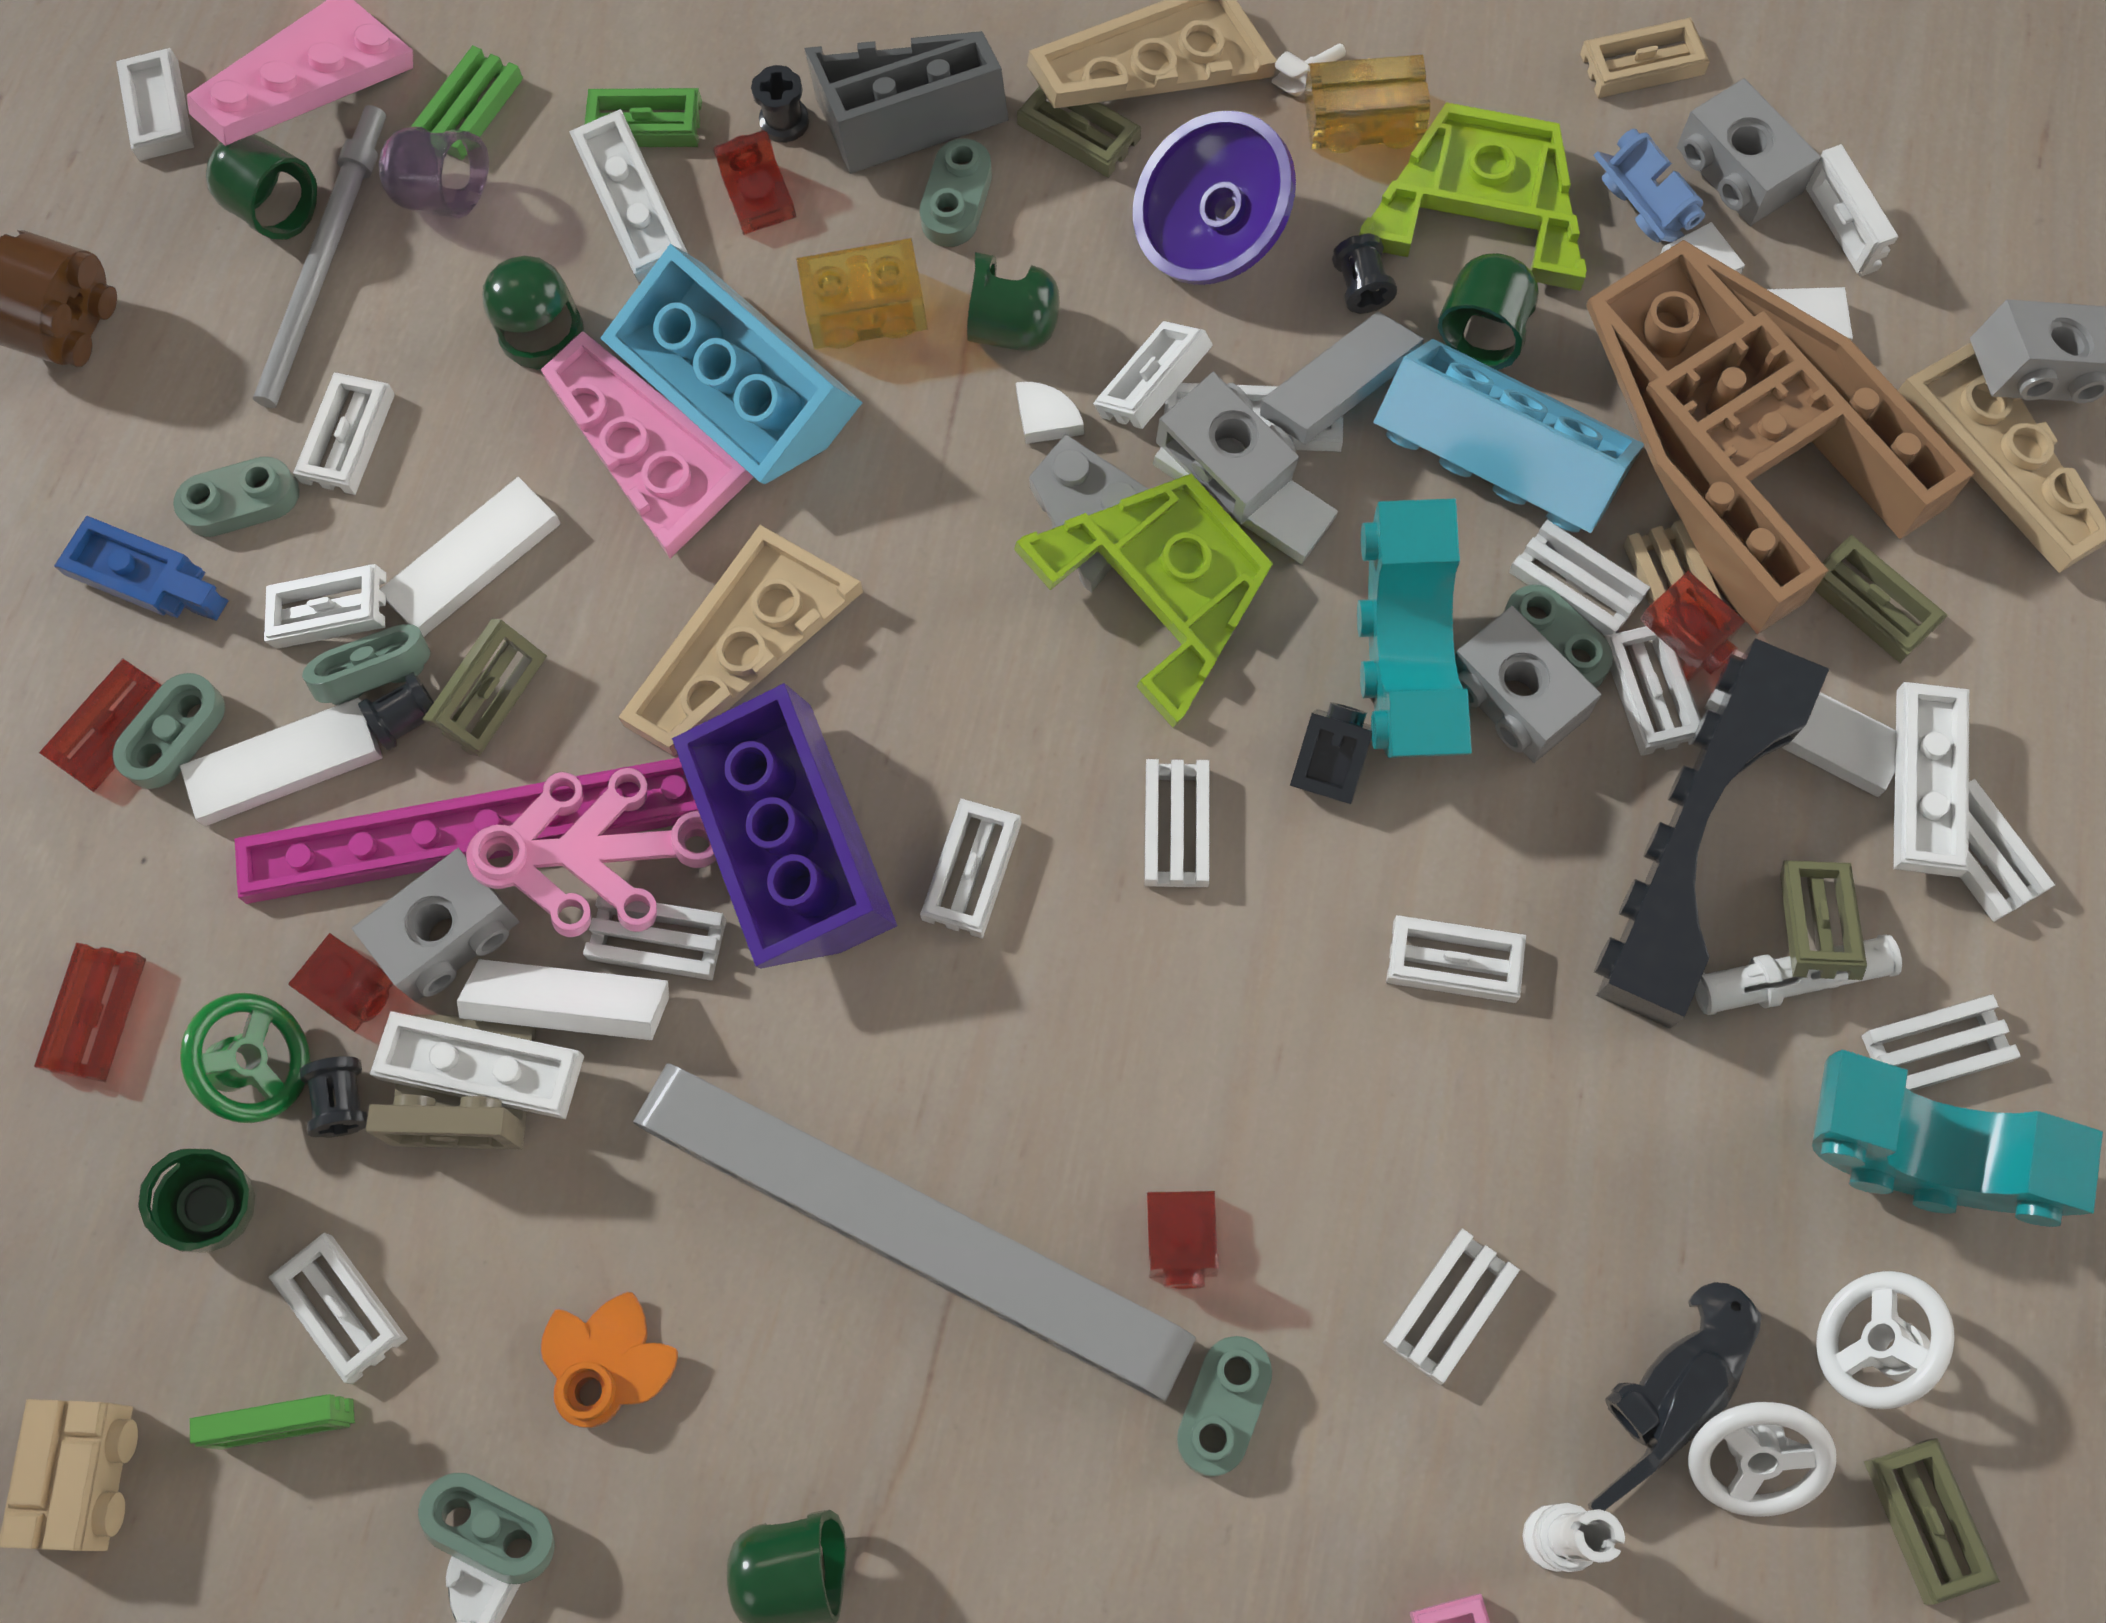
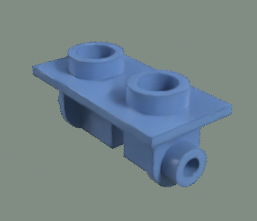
M1631 129L1618 140L1617 145L1620 150L1615 156L1599 151L1593 155L1606 171L1602 175L1604 184L1618 198L1624 201L1628 199L1640 213L1635 217L1637 225L1653 241L1657 243L1661 240L1673 242L1685 236L1680 230L1682 227L1685 230H1690L1697 226L1705 217V213L1701 209L1703 200L1695 193L1679 172L1673 171L1660 185L1658 184L1656 179L1672 163L1648 133L1640 134L1637 129Z

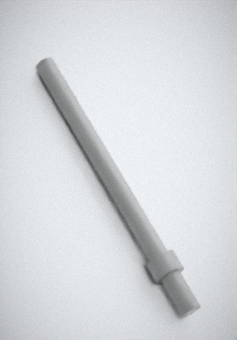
M365 106L353 139H347L337 161L341 170L253 396V400L262 406L276 408L362 180L369 178L372 174L378 158L375 146L387 117L386 113L376 106Z

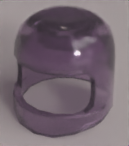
M407 127L397 130L385 141L379 160V177L382 187L394 203L411 211L457 219L467 216L478 203L487 181L489 169L487 147L481 138L468 131L456 129L445 131L444 133H430L422 127ZM457 140H461L467 150L470 162L469 182L462 189L443 187L442 170L444 159L449 147Z

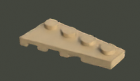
M1163 0L1029 50L1027 67L1055 109L1274 77L1277 60L1237 0Z
M1972 343L1907 378L1898 389V392L1975 473L1972 478L2059 573L2106 543V519L2074 468H2064L2054 453V445L2058 440L2046 422L2036 424L2022 398L1991 396Z
M759 525L619 715L620 721L624 727L675 756L677 751L672 740L673 737L726 712L862 594L861 581L764 526Z

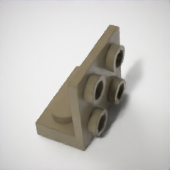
M411 1014V1016L535 1041L537 1027L461 1019L455 1015ZM396 1084L393 1105L369 1104L366 1132L391 1146L523 1150L527 1111L502 1106V1101L496 1098L483 1096L457 1097Z

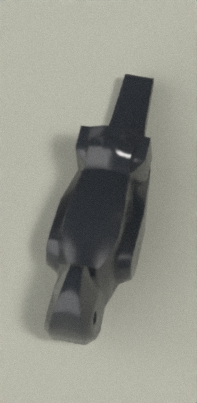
M1713 1282L1700 1287L1691 1295L1688 1301L1689 1307H1698L1701 1318L1700 1330L1678 1340L1662 1352L1647 1369L1639 1384L1618 1383L1611 1390L1612 1393L1605 1398L1608 1410L1630 1436L1642 1445L1648 1443V1447L1644 1455L1588 1503L1589 1510L1600 1509L1605 1511L1656 1472L1691 1441L1706 1422L1727 1407L1738 1386L1748 1355L1759 1334L1762 1317L1752 1300L1741 1289L1728 1283Z

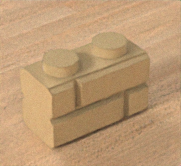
M26 1399L0 1533V1547L108 1551L110 1537L118 1533L125 1515V1499L123 1494L118 1492L123 1463H127L132 1458L137 1446L138 1428L136 1422L131 1420L133 1406L104 1402Z

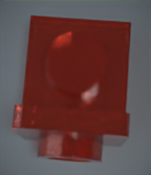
M762 130L750 135L737 136L729 142L714 147L713 151L721 179L743 235L797 217L793 201L776 162L767 131Z
M1689 570L1652 603L1640 618L1641 622L1686 662L1682 669L1687 682L1692 680L1702 669L1712 676L1727 662L1731 654H1735L1738 647L1731 640L1745 623L1744 619Z
M329 933L288 985L343 1025L356 1032L363 1022L372 1020L381 1012L387 1003L389 989L393 986V983L378 965L363 957Z
M1215 1191L1147 1192L1149 1278H1164V1288L1166 1289L1204 1288L1205 1277H1217L1220 1269L1219 1254H1217Z

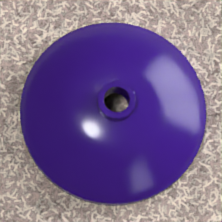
M1218 111L1201 115L1173 131L1149 158L1141 173L1135 191L1133 225L1137 241L1147 259L1167 276L1180 282L1194 285L1215 284L1229 280L1247 271L1260 261L1274 246L1285 229L1294 204L1296 173L1293 159L1285 142L1267 123L1251 114L1239 111ZM1235 206L1232 214L1225 219L1226 212Z

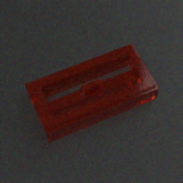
M122 658L39 753L92 792H95L116 768L113 761V749L116 741L162 685ZM134 681L136 685L113 711L108 710ZM93 728L95 731L69 759L67 756Z
M76 943L34 1067L45 1072L106 1082L146 958L134 952L124 951V953H120L111 948L100 947V949H97L88 944ZM113 967H119L87 1064H82L81 1062L92 1029L97 1027L104 1007L101 1002Z

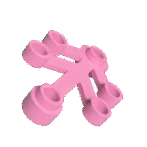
M623 768L616 771L609 779L608 789L561 838L535 840L556 815L566 816L573 814L580 808L583 802L582 785L576 776L567 772L551 775L544 783L543 793L511 826L492 825L482 829L471 839L466 852L469 871L479 883L493 889L517 887L551 915L554 929L566 937L579 936L589 928L591 923L590 905L579 894H565L537 868L563 866L617 909L619 922L624 928L633 932H641L650 928L656 920L657 904L654 896L645 889L633 888L603 863L677 858L688 867L702 868L714 863L716 857L699 811L682 815L676 821L671 831L602 835L624 811H634L640 808L647 799L646 778L640 771L633 768ZM624 782L635 783L640 788L639 792L632 797L620 796L616 789ZM560 786H567L575 791L573 798L565 802L554 800L551 794ZM699 836L708 841L709 847L703 852L695 853L688 850L685 843L689 838ZM504 850L513 855L512 861L504 867H495L488 862L490 856L496 851ZM640 901L645 903L650 910L643 918L635 919L625 913L626 906L631 902ZM574 906L582 910L583 916L577 923L566 924L558 918L559 913L566 907Z

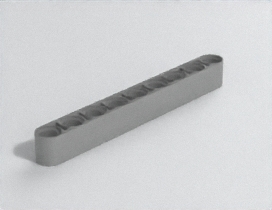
M666 1064L633 1121L638 1127L662 1141L1162 1402H1166L1196 1340L1194 1335L1171 1321L672 1064Z

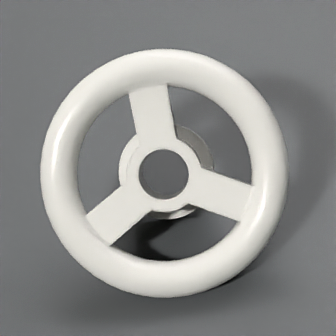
M1895 1271L1867 1274L1843 1287L1826 1307L1817 1331L1816 1347L1818 1361L1828 1382L1847 1400L1873 1409L1902 1407L1927 1394L1945 1373L1954 1348L1953 1321L1941 1296L1923 1280ZM1897 1293L1912 1298L1923 1308L1930 1323L1931 1342L1920 1330L1898 1316ZM1872 1296V1320L1863 1329L1861 1339L1839 1352V1334L1846 1317L1856 1305ZM1895 1339L1893 1345L1887 1349L1890 1342ZM1874 1366L1889 1378L1900 1383L1888 1387H1872L1858 1382L1852 1375L1862 1368Z
M1746 1403L1729 1408L1706 1422L1691 1443L1688 1454V1468L1697 1489L1707 1500L1716 1506L1739 1515L1754 1517L1775 1516L1799 1509L1823 1492L1835 1472L1836 1448L1827 1429L1811 1414L1782 1403ZM1783 1427L1797 1431L1809 1441V1444H1802L1787 1438ZM1722 1439L1727 1441L1729 1451L1735 1457L1738 1472L1728 1488L1716 1479L1710 1466L1712 1452ZM1810 1468L1809 1472L1799 1482L1789 1488L1769 1494H1756L1764 1480L1778 1476L1783 1470Z

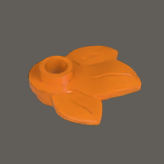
M626 1292L609 1300L586 1323L567 1311L556 1309L545 1327L541 1341L542 1359L557 1378L554 1387L555 1406L559 1414L572 1425L583 1428L598 1427L611 1420L619 1411L621 1405L640 1404L650 1401L663 1389L675 1370L678 1359V1350L676 1348L661 1343H646V1317L634 1293ZM596 1379L602 1387L601 1397L595 1404L586 1406L580 1398L581 1388L587 1381Z

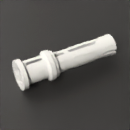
M1570 1503L1541 1506L1532 1512L1526 1520L1522 1535L1525 1550L1531 1560L1541 1568L1554 1572L1581 1571L1593 1562H1609L1621 1552L1614 1548L1615 1543L1624 1544L1625 1541L1621 1523L1610 1512L1600 1509L1586 1511L1581 1506Z

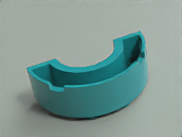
M1456 498L1378 501L1373 522L1362 523L1361 527L1363 561H1369L1368 600H1358L1357 603L1359 637H1369L1370 661H1361L1360 687L1362 698H1373L1375 711H1372L1371 716L1373 749H1383L1389 758L1470 755L1472 748L1468 689H1463L1459 680L1453 641V595L1456 572L1460 563Z
M1839 1050L1826 1059L1812 1148L1823 1161L1849 1174V1185L1851 1187L1875 1194H1891L1893 1190L1913 1195L1912 1204L1915 1207L1930 1212L1953 1214L1956 1213L1958 1205L1989 1211L2015 1213V1218L2022 1222L2046 1227L2061 1226L2062 1216L2094 1213L2103 1131L2040 1111L2024 1113L1987 1112L1933 1101L1915 1094L1906 1088L1907 1069L1847 1050Z

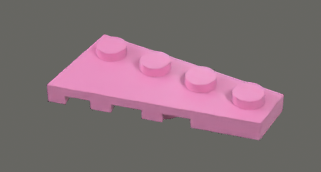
M326 0L187 94L189 114L226 146L413 69V50L354 0Z
M582 331L541 369L548 385L670 559L754 478L674 404L585 332Z

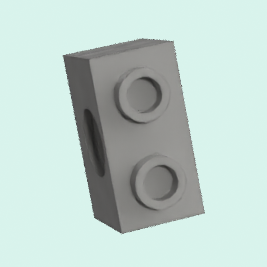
M1745 78L1692 110L1676 147L1682 153L1686 163L1692 169L1699 171L1719 192L1725 205L1732 210H1736L1750 226L1802 194L1821 158Z
M2007 299L1970 337L1992 397L2088 403L2094 402L2106 394V306Z
M1214 371L1159 419L1156 443L1188 474L1192 473L1239 526L1292 480L1299 456L1295 453L1296 448L1291 438L1278 426L1271 425L1269 427L1253 411L1252 402L1246 393L1234 383L1226 384ZM1223 438H1234L1243 444L1245 450L1239 453H1228L1222 450L1216 442Z
M1513 606L1458 649L1455 655L1459 680L1463 689H1468L1469 706L1473 708L1479 707L1495 723V729L1501 740L1513 751H1523L1533 763L1537 762L1586 721L1602 695ZM1519 681L1528 686L1533 695H1516L1507 688L1505 682Z
M457 848L351 929L392 983L413 1001L417 1002L423 996H433L447 988L455 979L456 971L475 956L489 954L500 947L508 938L509 930L520 923V921L493 888L482 885L472 876L467 865L466 855ZM444 919H452L451 928L443 938L437 941H429L430 932L438 922Z

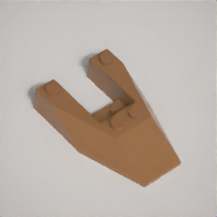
M1682 240L1588 299L1587 309L1656 474L1704 564L1707 566L1715 585L1757 635L1806 603L1829 570L1750 481L1812 442L1901 540L1946 510L1975 474L1849 338L1685 240Z

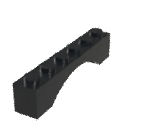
M1756 638L1742 657L1733 654L1729 656L1715 687L1716 690L1725 693L1717 712L1707 709L1691 743L1701 748L1693 768L1683 765L1669 793L1668 801L1678 804L1669 825L1663 822L1657 824L1645 849L1643 857L1653 861L1646 880L1642 882L1634 879L1621 905L1619 915L1629 920L1620 941L1609 937L1595 966L1594 973L1604 977L1596 996L1668 1028H1672L1685 1018L1710 958L1699 925L1695 893L1698 851L1708 818L1725 787L1734 777L1761 757L1788 745L1806 726L1829 668Z

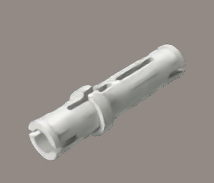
M1884 934L1879 935L1877 938L1864 940L1867 968L1863 980H1848L1847 971H1837L1835 979L1820 978L1819 970L1810 969L1807 978L1793 977L1790 956L1773 959L1768 954L1752 957L1749 965L1708 974L1703 973L1695 995L1700 1009L1707 1015L1757 1003L1763 1008L1780 1006L1785 997L1827 988H1836L1841 985L1888 975L1890 977L1899 975L1902 969L1900 949L1891 935ZM1835 946L1834 952H1844V946Z

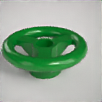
M234 993L212 1000L203 1006L191 1019L181 1042L180 1062L183 1077L189 1090L196 1100L208 1111L232 1122L257 1123L280 1115L300 1096L305 1087V1083L300 1078V1068L310 1063V1052L304 1031L295 1017L286 1008L262 995ZM233 1013H249L243 1033L218 1041L211 1045L205 1053H202L204 1039L209 1029L218 1020ZM270 1023L280 1031L289 1051V1071L284 1083L267 1064L268 1054L263 1043ZM236 1052L243 1055L246 1062L245 1069L238 1064ZM251 1085L257 1088L265 1100L256 1103H241L227 1098L218 1090L233 1092Z

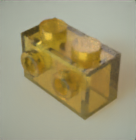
M912 238L796 258L805 314L814 349L826 347L841 349L849 347L855 342L883 337L897 339L906 337L913 332L928 330Z

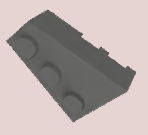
M983 31L911 38V47L877 50L875 41L857 43L858 52L824 55L822 46L804 48L816 100L850 174L1009 121L1002 68Z

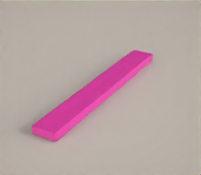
M679 757L623 767L636 769L644 775L647 781V799L640 808L634 811H624L602 835L629 834L674 826L682 815L698 811ZM623 768L576 776L582 785V805L573 814L566 816L556 815L535 840L561 838L608 789L610 777L616 771ZM545 782L234 838L238 898L244 903L249 904L428 871L457 848L466 855L471 839L482 829L492 825L511 826L543 793ZM624 782L617 787L616 792L623 797H632L639 792L640 788L635 783ZM560 786L552 792L551 797L556 801L565 802L573 798L575 791L570 787ZM500 850L494 852L489 859L511 856L512 854Z

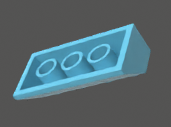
M671 243L600 337L601 340L734 460L763 484L771 482L826 450L863 403L704 263Z
M1431 339L1403 357L1373 423L1387 429L1386 437L1397 445L1411 450H1417L1420 446L1440 456V465L1450 472L1464 477H1471L1472 474H1475L1493 483L1492 490L1503 499L1521 505L1528 501L1548 511L1546 517L1553 524L1571 532H1579L1580 529L1591 533L1644 447L1642 442L1435 339Z

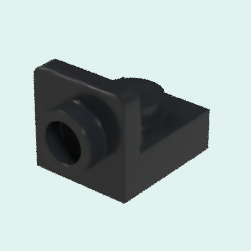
M1330 702L1328 712L1320 709L1313 711L1290 786L1352 804L1372 741L1371 725L1364 723L1367 713L1334 702Z

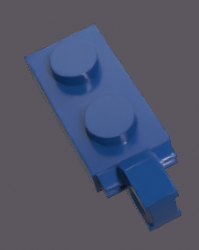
M89 516L84 518L54 565L67 577L163 616L167 614L178 618L185 607L195 614L217 621L229 602L227 598L220 596L215 591L216 587L202 581L206 572L201 567L193 564L186 555Z

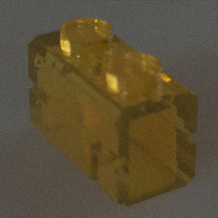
M1423 55L1309 63L1305 86V107L1311 149L1328 148L1335 153H1345L1359 145L1385 144L1389 148L1399 149L1407 147L1415 141H1420L1427 130L1431 112Z

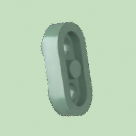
M956 139L946 143L936 154L920 204V219L923 233L936 245L943 247L959 246L970 240L977 230L992 181L990 154L981 143L971 139ZM961 162H969V163H967V164H965V165H958V164H957V163H961ZM944 207L955 209L951 212L940 211Z
M258 457L188 478L177 489L173 506L178 518L190 531L199 536L213 537L286 515L297 503L300 489L297 479L282 461L273 457ZM268 479L263 486L254 488L257 482ZM209 496L205 502L198 504L203 498Z
M1528 585L1515 591L1509 598L1504 612L1513 606L1595 688H1598L1607 676L1613 662L1612 649L1607 640L1551 588L1542 585ZM1538 607L1546 613L1547 617L1536 619L1528 613L1527 608ZM1575 649L1584 650L1590 655L1591 661H1578L1573 657L1571 651Z
M411 624L397 625L318 655L304 668L302 678L316 701L340 705L359 698L364 692L387 683L405 682V676L412 672L418 676L422 672L424 664L428 661L431 651L417 626Z
M184 673L167 680L116 741L113 749V761L117 770L132 783L142 788L153 789L170 783L181 772L180 765L191 760L220 724L225 712V702L222 694L206 678L198 674ZM202 704L195 716L187 718L188 712L192 707ZM157 753H162L159 760L148 767L149 759Z
M1241 1336L1227 1337L1211 1347L1204 1359L1177 1433L1179 1454L1191 1470L1203 1476H1221L1239 1465L1246 1453L1272 1380L1270 1359L1265 1350L1249 1338ZM1232 1359L1245 1361L1251 1372L1249 1381L1242 1385L1230 1383L1224 1374V1367L1228 1361ZM1215 1425L1223 1430L1226 1436V1444L1223 1450L1217 1453H1210L1202 1448L1199 1434L1204 1427Z
M467 1473L445 1475L434 1481L426 1489L420 1500L418 1517L427 1540L439 1550L507 1584L529 1582L542 1574L552 1560L555 1540L551 1524L545 1514L536 1507ZM463 1507L471 1511L469 1519L460 1526L453 1527L445 1523L448 1514L456 1508ZM523 1538L532 1543L530 1551L521 1558H511L506 1555L507 1547L516 1539Z

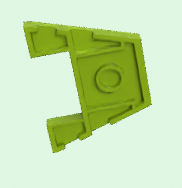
M1448 102L1445 103L1410 154L1409 162L1396 181L1393 180L1382 195L1381 203L1371 218L1367 217L1359 235L1366 233L1377 235L1382 240L1384 246L1383 253L1408 257L1418 211L1420 208L1432 209L1538 230L1531 272L1537 283L1581 291L1587 272L1585 258L1581 259L1578 246L1580 231L1577 215H1573L1570 203L1569 189L1571 183L1560 124Z
M1192 473L1121 499L1119 504L1090 515L1084 513L1067 519L1064 525L1039 534L1037 531L1027 534L1016 541L1014 547L1016 553L1049 590H1052L1090 557L1099 552L1182 644L1145 675L1136 686L1172 728L1180 723L1185 716L1193 699L1273 565L1269 558Z

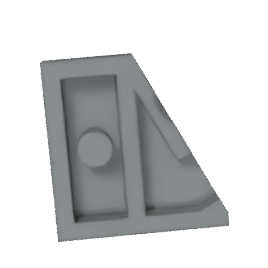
M1066 434L1029 476L1030 489L1042 511L1046 512L1051 519L1053 528L1064 525L1067 519L1087 513V515L1119 504L1121 499L1148 490V488ZM1099 552L1095 553L1077 568L1079 579L1084 588L1092 593L1112 569V566Z

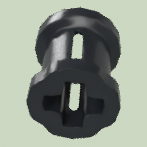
M773 65L764 68L760 74L753 78L751 85L754 101L762 108L759 114L761 130L767 138L774 142L787 143L795 141L803 136L808 129L810 121L807 108L800 101L803 92L800 76L787 66Z
M1371 233L1351 236L1343 240L1334 248L1332 256L1333 265L1339 272H1342L1347 286V291L1344 295L1346 306L1351 312L1358 314L1377 311L1387 306L1397 295L1395 280L1386 274L1381 259L1384 250L1382 240L1377 235Z
M414 672L405 676L406 683L376 701L371 702L365 699L358 703L367 723L387 751L397 746L396 739L426 723L422 719L434 703L429 692Z
M350 1056L330 1057L310 1062L300 1068V1078L303 1083L309 1086L313 1119L307 1122V1133L309 1136L332 1138L353 1134L366 1128L368 1113L361 1111L356 1076L362 1073L360 1059ZM333 1089L335 1090L336 1106L334 1104Z

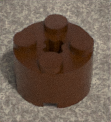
M17 230L20 234L17 237L4 234L0 237V345L59 365L69 364L75 367H82L91 356V335L99 320L109 319L114 313L117 304V291L113 286L107 285L101 261L95 254L25 230Z

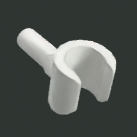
M1339 43L1305 61L1286 51L1275 63V68L1281 72L1272 79L1271 83L1293 96H1300L1308 87L1314 74L1346 55L1345 47Z

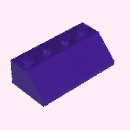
M783 683L672 738L756 967L762 969L839 954L898 926L813 709L808 702L789 686Z

